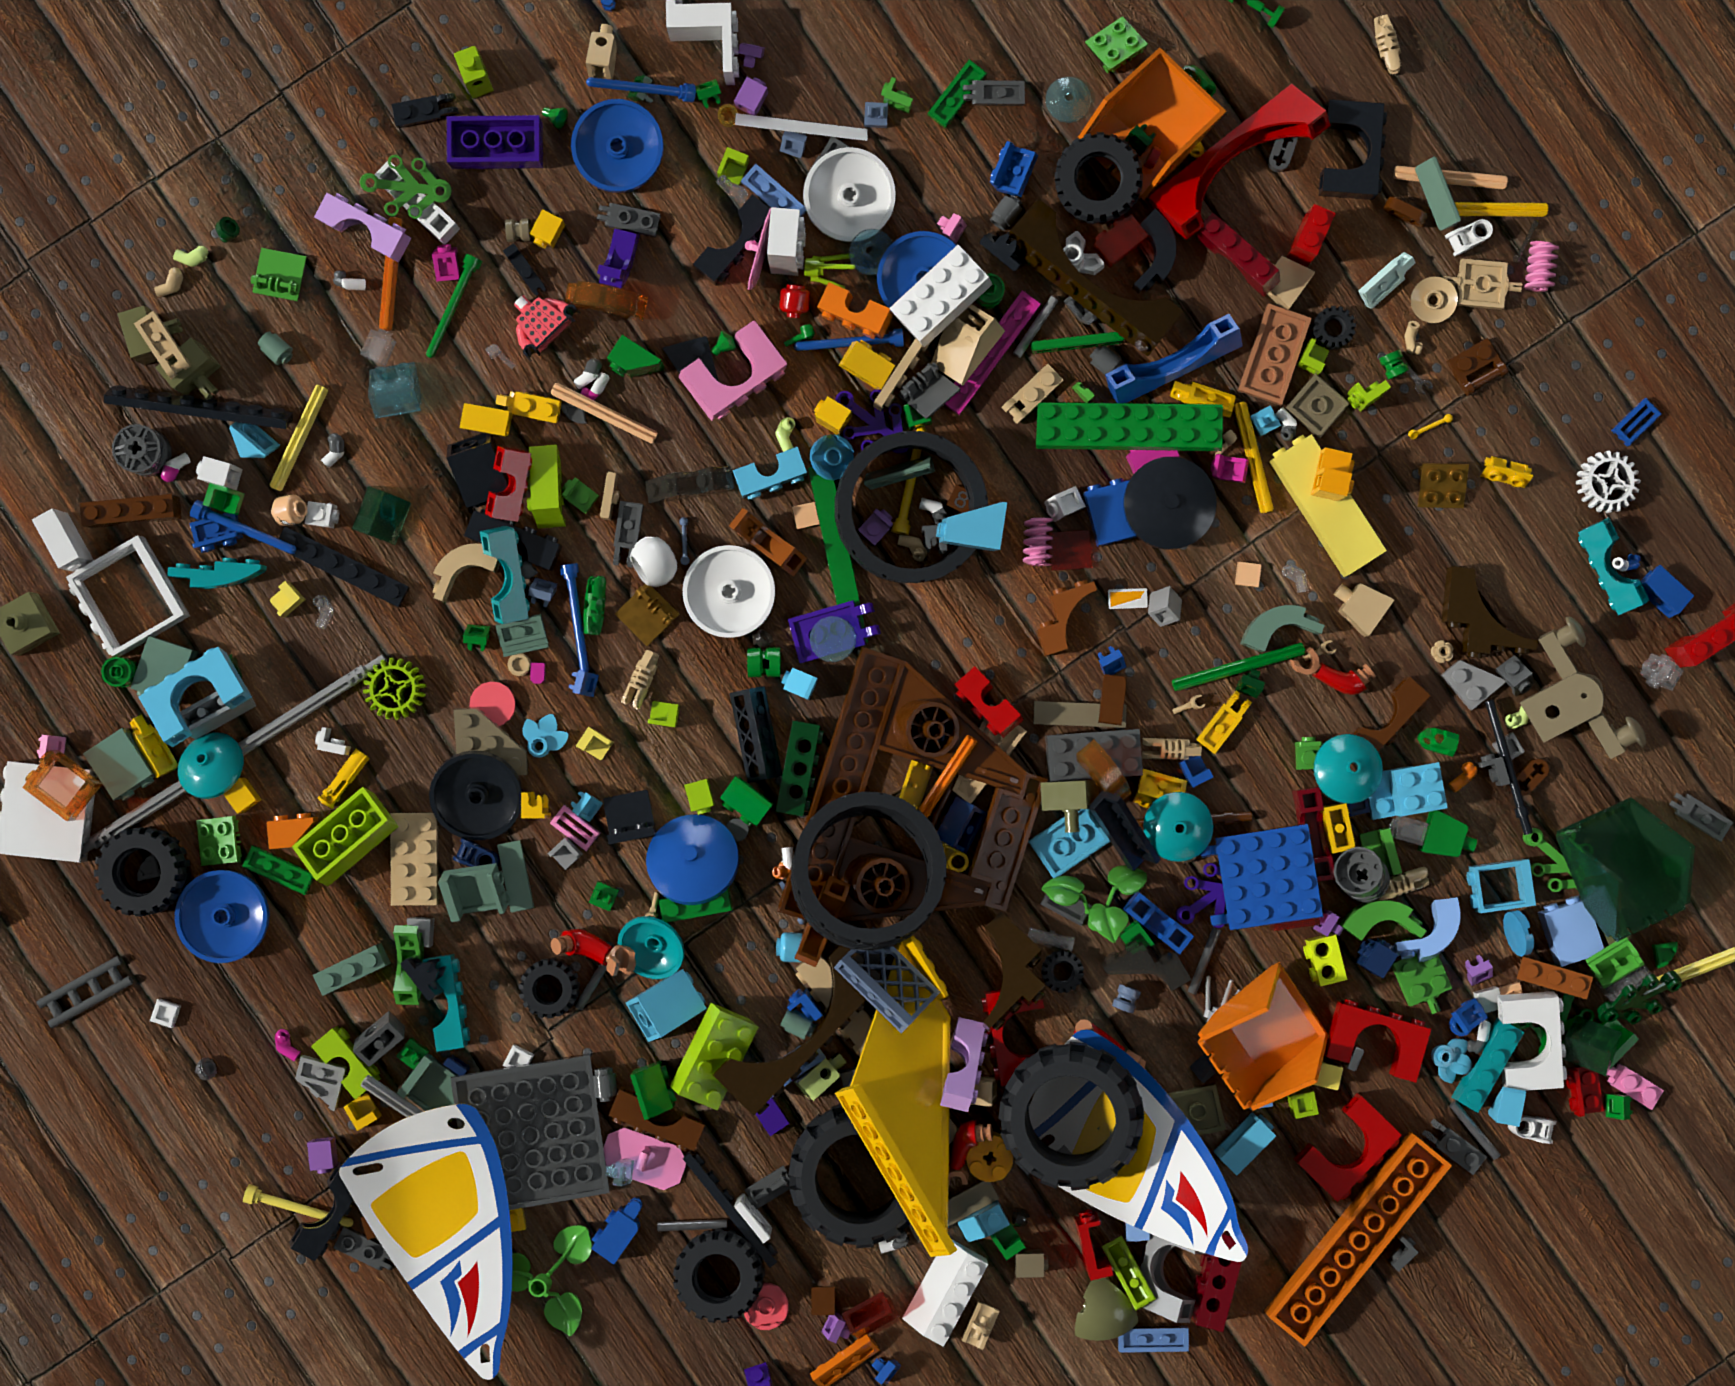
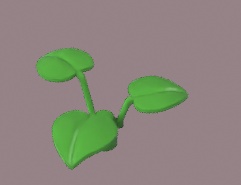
M1126 865L1111 869L1108 874V881L1114 887L1111 889L1105 906L1094 904L1089 908L1086 897L1082 894L1084 884L1079 879L1071 876H1059L1049 880L1042 886V891L1053 902L1062 906L1074 905L1080 898L1085 907V914L1089 915L1088 927L1115 943L1126 929L1129 919L1122 909L1109 907L1113 896L1118 889L1124 895H1132L1139 892L1147 881V874L1138 868L1133 871Z
M572 1225L558 1233L554 1240V1249L559 1254H562V1256L546 1274H538L533 1278V1275L529 1273L531 1269L529 1260L521 1253H512V1291H523L529 1285V1292L534 1297H542L543 1295L545 1297L554 1296V1298L547 1301L544 1315L553 1327L563 1331L568 1336H572L580 1324L582 1305L579 1298L572 1292H565L561 1296L558 1292H550L549 1289L552 1286L550 1276L565 1258L572 1264L583 1263L589 1258L592 1252V1241L589 1229L583 1225Z

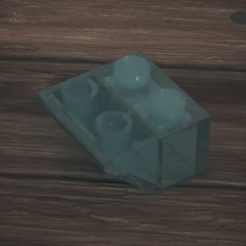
M415 362L399 363L398 365L388 367L381 366L369 371L368 398L375 419L421 411V393Z

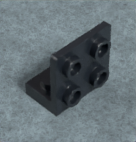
M648 790L603 799L610 834L607 835L609 844L656 835Z

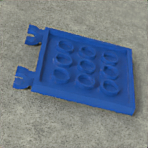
M1308 824L1215 838L1216 845L1207 846L1201 853L1203 858L1218 855L1227 914L1210 916L1213 926L1229 924L1231 931L1324 917Z

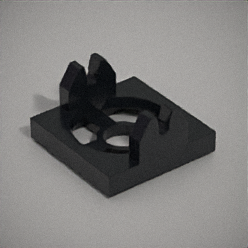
M995 231L984 235L980 240V244L1011 270L1016 271L1027 263L1014 253L1017 249L1018 240L1015 239L1010 244L1007 243L1011 235L1009 232L1002 236Z
M413 955L400 963L401 967L424 997L430 1001L444 992L437 980L444 975L446 966L437 969L436 965L440 962V958L430 959L422 963L417 955Z

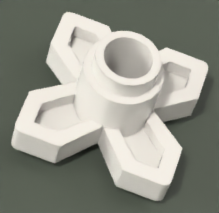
M1075 231L1066 238V247L1063 250L1079 272L1095 275L1104 268V262L1097 254L1083 253L1086 241L1078 231Z

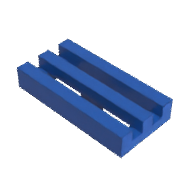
M1644 398L1611 431L1616 433L1618 438L1625 442L1626 446H1630L1662 413L1647 398ZM1646 405L1648 408L1622 432L1620 429ZM1652 411L1654 414L1628 438L1626 435Z

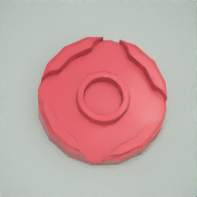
M490 681L481 684L474 690L470 697L469 707H478L492 722L502 726L511 720L514 715L516 701L514 693L509 687L500 682Z
M764 1283L752 1307L747 1312H744L746 1320L760 1330H771L778 1327L788 1314L789 1301L786 1293L773 1283Z

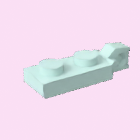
M1403 252L1358 290L1368 308H1374L1405 280L1404 275L1406 271L1416 263L1414 258Z

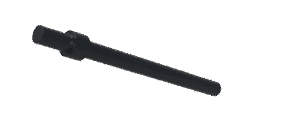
M1494 699L1486 701L1485 704L1501 757H1503L1510 780L1509 786L1516 806L1514 809L1516 818L1520 820L1524 835L1533 833L1528 816L1530 811L1528 805L1525 806L1495 701Z

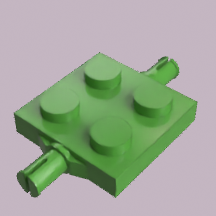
M1406 938L1402 941H1409L1411 938ZM1417 954L1412 958H1401L1394 961L1392 968L1408 1006L1427 1002L1432 1014L1440 1012L1441 1009L1436 997L1452 989V986L1439 955L1419 963Z

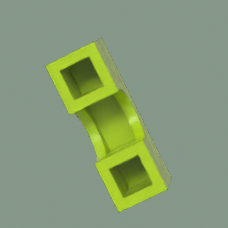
M336 1026L311 1047L325 1064L335 1057H342L348 1061L350 1072L341 1083L356 1100L367 1091L361 1086L364 1078L370 1075L379 1081L381 1079L379 1076L380 1072L374 1064L369 1067L353 1052L354 1045L349 1040V1033L344 1028Z

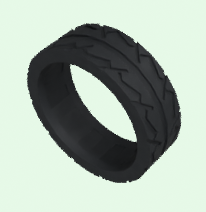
M903 431L884 436L871 443L849 463L839 481L835 495V522L839 537L846 550L862 568L879 578L897 583H922L941 578L959 568L973 554L976 548L956 545L950 554L939 562L918 569L900 568L879 559L861 541L852 518L851 501L855 484L861 472L872 460L889 451L903 448L920 449L935 454L946 461L958 474L966 489L969 511L988 506V497L979 470L971 458L959 446L943 437L924 431Z
M858 792L845 795L822 807L809 820L800 834L791 865L792 890L804 919L816 932L834 944L857 950L875 951L892 947L910 938L930 917L941 899L946 882V856L943 844L933 824L920 810L902 798L880 792ZM875 816L895 823L915 840L923 854L927 871L925 895L915 912L903 921L889 927L868 929L858 928L840 921L820 904L809 880L808 858L814 842L833 824L850 817Z

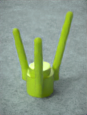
M850 253L806 258L804 275L811 277L810 281L820 282L828 285L830 282L845 289V286L821 278L819 275H824V269H855V265L825 264V261L853 258L854 255Z

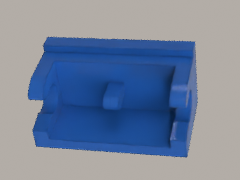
M1658 565L1653 571L1650 570L1641 580L1649 601L1668 618L1679 614L1694 597L1689 590L1661 565Z

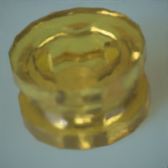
M725 104L719 108L717 115L721 125L725 127L735 125L736 113H738L735 106ZM727 110L731 111L732 116H734L733 119L729 118V121H726L724 115H722L723 112L727 114Z

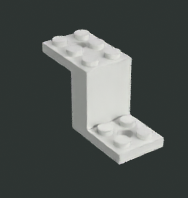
M666 0V27L670 41L722 40L726 85H735V77H739V63L737 56H734L739 54L737 33L734 34V32H738V18L736 11H732L731 3L683 4V0Z

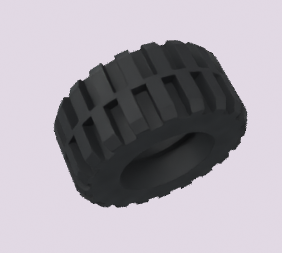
M1097 132L1095 135L1086 134L1083 138L1079 140L1077 138L1072 141V144L1064 149L1061 158L1058 159L1055 172V187L1059 200L1068 213H1071L1080 221L1083 220L1089 224L1100 223L1101 225L1119 220L1121 216L1131 210L1139 199L1143 184L1141 161H1139L1136 151L1129 146V143L1124 139H1119L1117 135H1106L1104 132ZM1091 158H1107L1113 161L1120 171L1121 182L1118 190L1105 200L1089 199L1078 187L1077 175L1079 169Z
M153 827L127 829L121 831L119 835L112 836L109 839V844H104L100 849L102 855L97 856L95 864H99L98 869L94 870V877L99 879V883L95 885L97 890L102 889L104 894L101 895V898L104 902L110 901V907L115 911L121 910L122 914L128 916L135 915V917L152 915L171 908L170 905L177 903L179 895L187 886L185 882L190 880L191 873H187L190 860H185L184 855L187 852L184 847L178 846L180 841L176 837H170L168 832L157 830V828ZM137 850L151 852L160 864L161 877L159 883L153 891L148 893L136 892L130 887L125 878L126 861Z
M716 1228L715 1231H704L685 1246L676 1260L677 1265L673 1272V1276H675L673 1284L674 1289H678L679 1292L677 1297L680 1302L684 1301L686 1304L685 1309L689 1313L691 1310L695 1312V1317L700 1320L704 1317L710 1323H715L717 1320L725 1323L729 1322L732 1318L737 1319L752 1307L764 1284L763 1277L765 1276V1268H762L763 1259L757 1254L744 1235H737L735 1230L724 1231V1228ZM712 1254L727 1256L734 1261L740 1271L739 1286L728 1296L711 1294L702 1286L699 1280V1266L706 1257Z

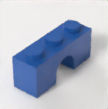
M1140 892L1135 893L1123 907L1125 912L1178 954H1181L1194 937Z

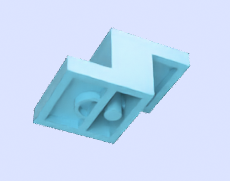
M1439 762L1383 771L1379 787L1368 798L1371 820L1392 816H1407L1448 808Z

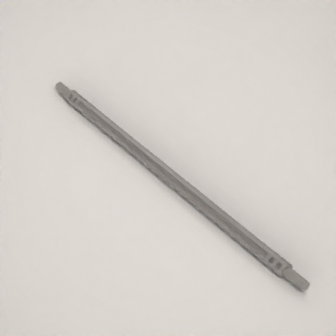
M382 654L365 666L360 665L239 742L238 744L243 751V756L367 678V673L374 671L373 665L380 667L381 660L387 662L385 656ZM180 781L174 783L89 837V841L83 844L82 856L94 848L98 849L109 842L112 836L119 835L121 831L131 828L187 791L184 790Z

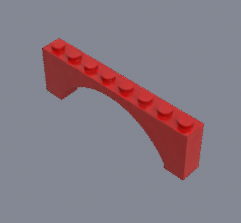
M1293 84L1289 85L1150 195L1148 198L1153 210L1156 208L1166 218L1170 226L1187 240L1204 226L1201 218L1203 199L1209 184L1224 165L1243 151L1267 141L1288 137H1309L1312 140L1331 126L1326 110Z

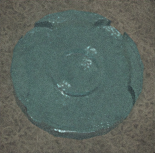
M828 616L820 619L810 633L812 651L818 658L826 662H838L846 659L856 646L854 628L841 617Z

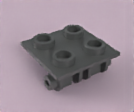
M934 362L932 364L928 363L921 371L922 374L920 372L916 373L917 378L913 376L906 385L901 386L902 390L898 394L903 401L926 419L961 390L938 371L939 367Z

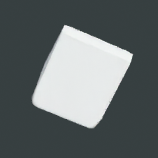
M1493 986L1473 992L1474 998L1483 1006L1485 1013L1498 1010L1497 995H1500L1499 987Z

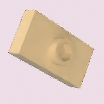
M608 472L606 476L600 512L602 519L610 521L613 506L618 504L619 491L616 490L618 474Z

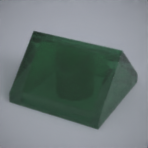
M368 486L352 529L396 545L411 502Z
M1577 1015L1565 1035L1566 1057L1562 1059L1607 1076L1623 1032Z

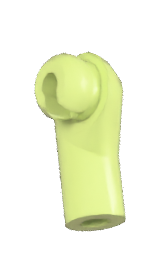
M198 246L189 253L177 249L173 259L190 267H195L207 259L209 252L204 246Z
M790 417L782 419L775 432L783 452L794 448L789 436L795 427V421Z
M1522 706L1519 712L1505 717V725L1508 728L1515 729L1528 723L1529 718Z

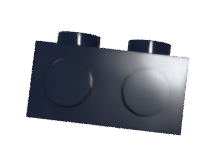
M956 796L937 831L940 840L967 854L988 813Z
M1378 938L1376 941L1368 939L1367 942L1363 941L1357 950L1359 955L1354 962L1372 974L1384 978L1398 954L1393 952L1395 947L1386 941Z

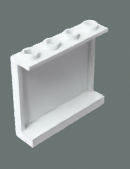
M7 761V765L3 770L5 785L0 794L2 811H0V854L86 862L88 852L82 856L83 844L89 841L97 779L94 770Z

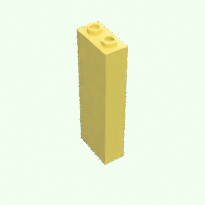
M1312 434L1307 438L1301 435L1292 441L1294 446L1286 450L1283 447L1273 453L1274 459L1269 463L1342 576L1346 577L1387 550L1350 494L1339 501L1311 495L1321 448Z

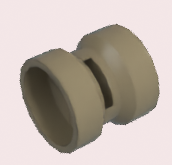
M522 218L519 223L514 219L505 220L507 242H515L520 237L524 242L531 241V223L529 218Z

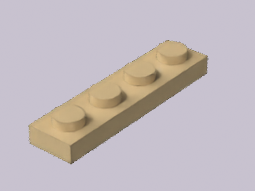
M917 339L914 340L875 399L873 407L881 411L884 406H890L895 398L893 392L896 387L901 389V386L904 385L908 378L905 376L909 368L912 370L915 368L920 360L917 357L921 349L926 351L930 343L923 347Z

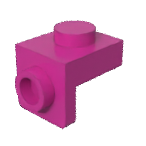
M1216 454L1215 459L1211 463L1212 476L1218 480L1245 483L1249 460Z

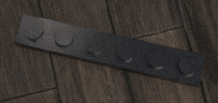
M284 527L279 537L280 540L296 547V552L290 555L399 608L410 588L288 527Z
M693 1150L687 1152L683 1157L685 1163L771 1268L778 1261V1251L771 1242L768 1244L767 1242L763 1243L734 1207L735 1203L733 1200L735 1197L728 1188L723 1189L718 1183L720 1181L718 1175L713 1170L709 1172L705 1167L706 1161L699 1152L694 1153Z

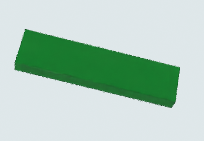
M1117 332L1033 341L1031 351L1033 354L1117 345L1122 344L1124 338Z

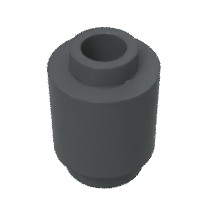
M1013 195L1010 197L1004 196L992 212L990 221L996 227L1005 231L1007 227L1010 228L1022 212L1023 208L1020 206L1022 202Z
M1105 345L1102 348L1097 346L1089 356L1093 359L1090 364L1104 375L1124 365L1120 361L1121 358Z
M613 1067L594 1069L595 1098H600V1102L613 1101V1096L618 1094L616 1073L613 1072Z

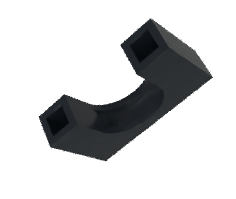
M1329 99L1325 105V110L1331 126L1327 129L1349 130L1357 133L1366 144L1367 158L1365 163L1356 169L1324 168L1320 173L1319 196L1374 200L1382 190V179H1379V172L1382 171L1384 165V157H1381V148H1384L1386 139L1385 134H1382L1383 125L1387 121V111H1384V103Z

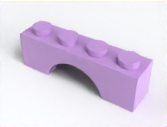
M326 193L314 216L316 219L340 232H343L352 225H366L371 233V248L399 263L411 240L409 236L404 234L406 229L393 223L392 227L386 224L387 219L374 213L373 217L368 215V209L355 203L354 207L349 205V199L336 193L335 197Z
M958 1017L951 1049L962 1057L966 1067L958 1072L948 1073L940 1106L968 1112L970 1104H975L978 1090H975L974 1087L975 1084H979L981 1077L978 1065L982 1066L985 1052L981 1051V1047H985L988 1034L984 1033L985 1028L982 1022Z

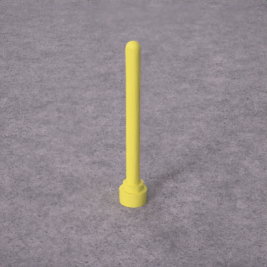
M251 1184L247 1186L243 1197L244 1203L252 1205L253 1203L258 1204V1202H262L317 1219H322L329 1213L321 1209L262 1193L258 1186ZM343 1216L339 1223L342 1226L351 1227L353 1220Z

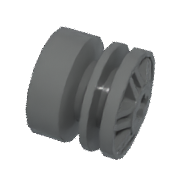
M140 424L129 425L121 429L115 436L112 444V453L116 463L124 470L143 477H152L160 474L165 462L172 458V449L168 439L160 432ZM142 447L141 451L135 452L136 448Z
M1354 847L1343 852L1335 863L1334 876L1336 883L1351 899L1357 902L1370 903L1378 900L1386 893L1390 884V874L1387 866L1374 851L1365 847ZM1361 876H1368V879L1365 881L1361 879Z

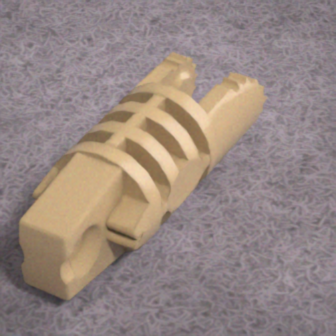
M1388 14L1374 18L1375 39L1380 58L1384 60L1388 73L1393 76L1398 74L1401 69L1399 57L1401 50L1396 31Z
M646 650L642 659H639L621 699V703L628 705L637 689L635 699L633 700V707L638 710L641 708L648 691L647 689L650 687L653 675H655L657 670L656 664L659 658L657 653Z
M1143 738V745L1159 746V751H1143L1142 759L1189 760V756H1201L1202 753L1201 744L1190 743V739Z
M1420 867L1404 872L1403 875L1392 876L1386 893L1378 900L1395 898L1396 895L1401 896L1403 893L1407 894L1408 891L1413 892L1429 885L1427 868Z

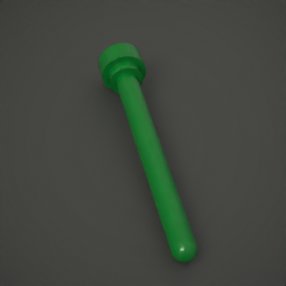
M469 254L464 256L462 261L464 263V270L426 351V355L429 358L435 356L472 273H475L481 267L483 261Z

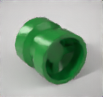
M1400 349L1379 358L1381 365L1385 366V374L1388 380L1409 371L1407 364L1403 363V354Z

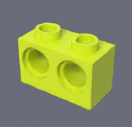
M1330 933L1328 937L1321 935L1305 939L1306 946H1303L1306 959H1310L1312 968H1309V974L1312 982H1316L1321 987L1347 980L1336 934ZM1320 943L1326 945V951L1322 955L1316 953V947ZM1330 965L1332 969L1331 975L1323 977V967Z

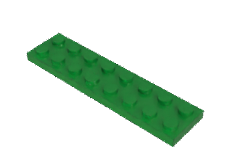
M1038 403L1036 449L1222 451L1223 405Z

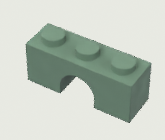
M379 943L314 974L313 977L322 996L391 964L382 943Z

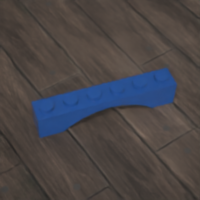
M1227 314L1209 323L1190 343L1165 358L1145 364H1125L1105 374L1109 391L1117 403L1130 402L1242 347L1240 328L1230 314Z

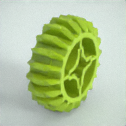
M389 658V665L385 660H381L382 668L373 665L376 673H367V676L372 679L371 681L364 680V684L370 685V687L363 690L364 694H370V697L365 699L366 703L374 702L370 709L376 710L379 707L377 711L378 716H382L385 713L386 719H391L394 714L395 720H400L401 713L405 718L409 717L408 709L413 713L417 712L414 704L419 706L423 704L418 700V696H426L425 693L420 692V688H426V684H419V681L423 680L424 676H415L419 672V668L415 667L410 670L412 662L408 661L404 665V659L402 658L398 659L397 664L394 658ZM391 670H400L409 679L398 681ZM385 674V686L378 692V683ZM393 682L394 685H402L396 690V695L393 692L389 693L390 689L393 688ZM412 685L411 696L405 703L404 692ZM392 697L394 702H397L398 707H388L381 701V698Z

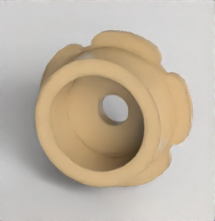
M1443 640L1437 641L1431 648V655L1438 663L1450 661L1454 655L1452 653L1453 646L1451 643Z

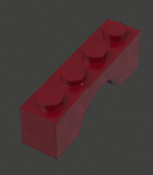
M1212 213L1203 222L1204 226L1197 231L1199 241L1214 254H1221L1231 261L1243 274L1247 283L1263 297L1280 282L1279 269L1217 215Z
M1319 787L1292 790L1298 826L1309 825L1317 880L1320 882L1335 879L1333 859L1324 833V807L1321 790Z

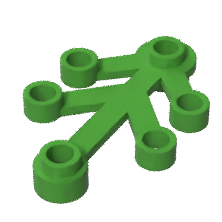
M391 155L388 158V165L395 169L405 182L378 179L372 173L363 174L359 181L361 188L366 192H374L377 188L404 191L395 200L385 204L384 211L389 216L397 215L399 208L417 193L427 195L416 205L412 204L408 207L407 213L413 219L419 218L422 215V211L434 201L445 202L451 195L449 183L442 179H436L427 169L425 161L419 157L412 160L411 167L414 171L420 172L428 185L419 184L402 164V159L398 155ZM396 157L399 159L398 166L391 165L392 158ZM420 160L423 166L421 169L415 168V161ZM368 178L374 180L372 187H367L365 184ZM439 186L444 189L442 195L436 194V188ZM391 204L396 208L394 213L387 211V207ZM413 207L419 209V213L416 216L411 215L410 211Z
M1532 828L1533 833L1538 835V839L1535 842L1531 839L1533 833L1528 835L1523 833L1525 844L1537 846L1557 863L1545 865L1540 863L1531 864L1532 876L1541 877L1544 874L1567 872L1574 878L1568 880L1551 878L1547 881L1548 890L1559 892L1561 889L1576 888L1582 894H1591L1596 891L1598 878L1590 870L1589 856L1593 852L1592 846L1586 843H1581L1577 846L1576 851L1580 856V870L1577 869L1573 861L1572 841L1575 838V832L1572 829L1563 828L1559 832V837L1562 840L1563 856L1543 839L1544 836L1541 830ZM1566 831L1570 832L1569 839L1564 838V833ZM1583 846L1588 848V852L1585 855L1581 852ZM1535 866L1540 867V873H1534ZM1588 878L1590 885L1585 887L1584 880ZM1553 881H1557L1558 887L1556 889H1552L1551 887Z

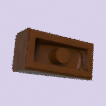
M1104 675L1098 723L1122 725L1127 677Z

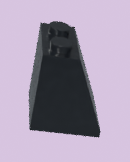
M481 433L447 445L446 458L467 508L483 506L486 504L489 491L502 492L508 486L509 481L506 473L493 469L497 451L493 434Z

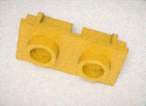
M1494 456L1486 457L1484 462L1486 468L1480 477L1523 488L1527 486L1533 477L1531 474L1532 468H1528L1526 464L1511 461L1510 467L1507 468V460Z

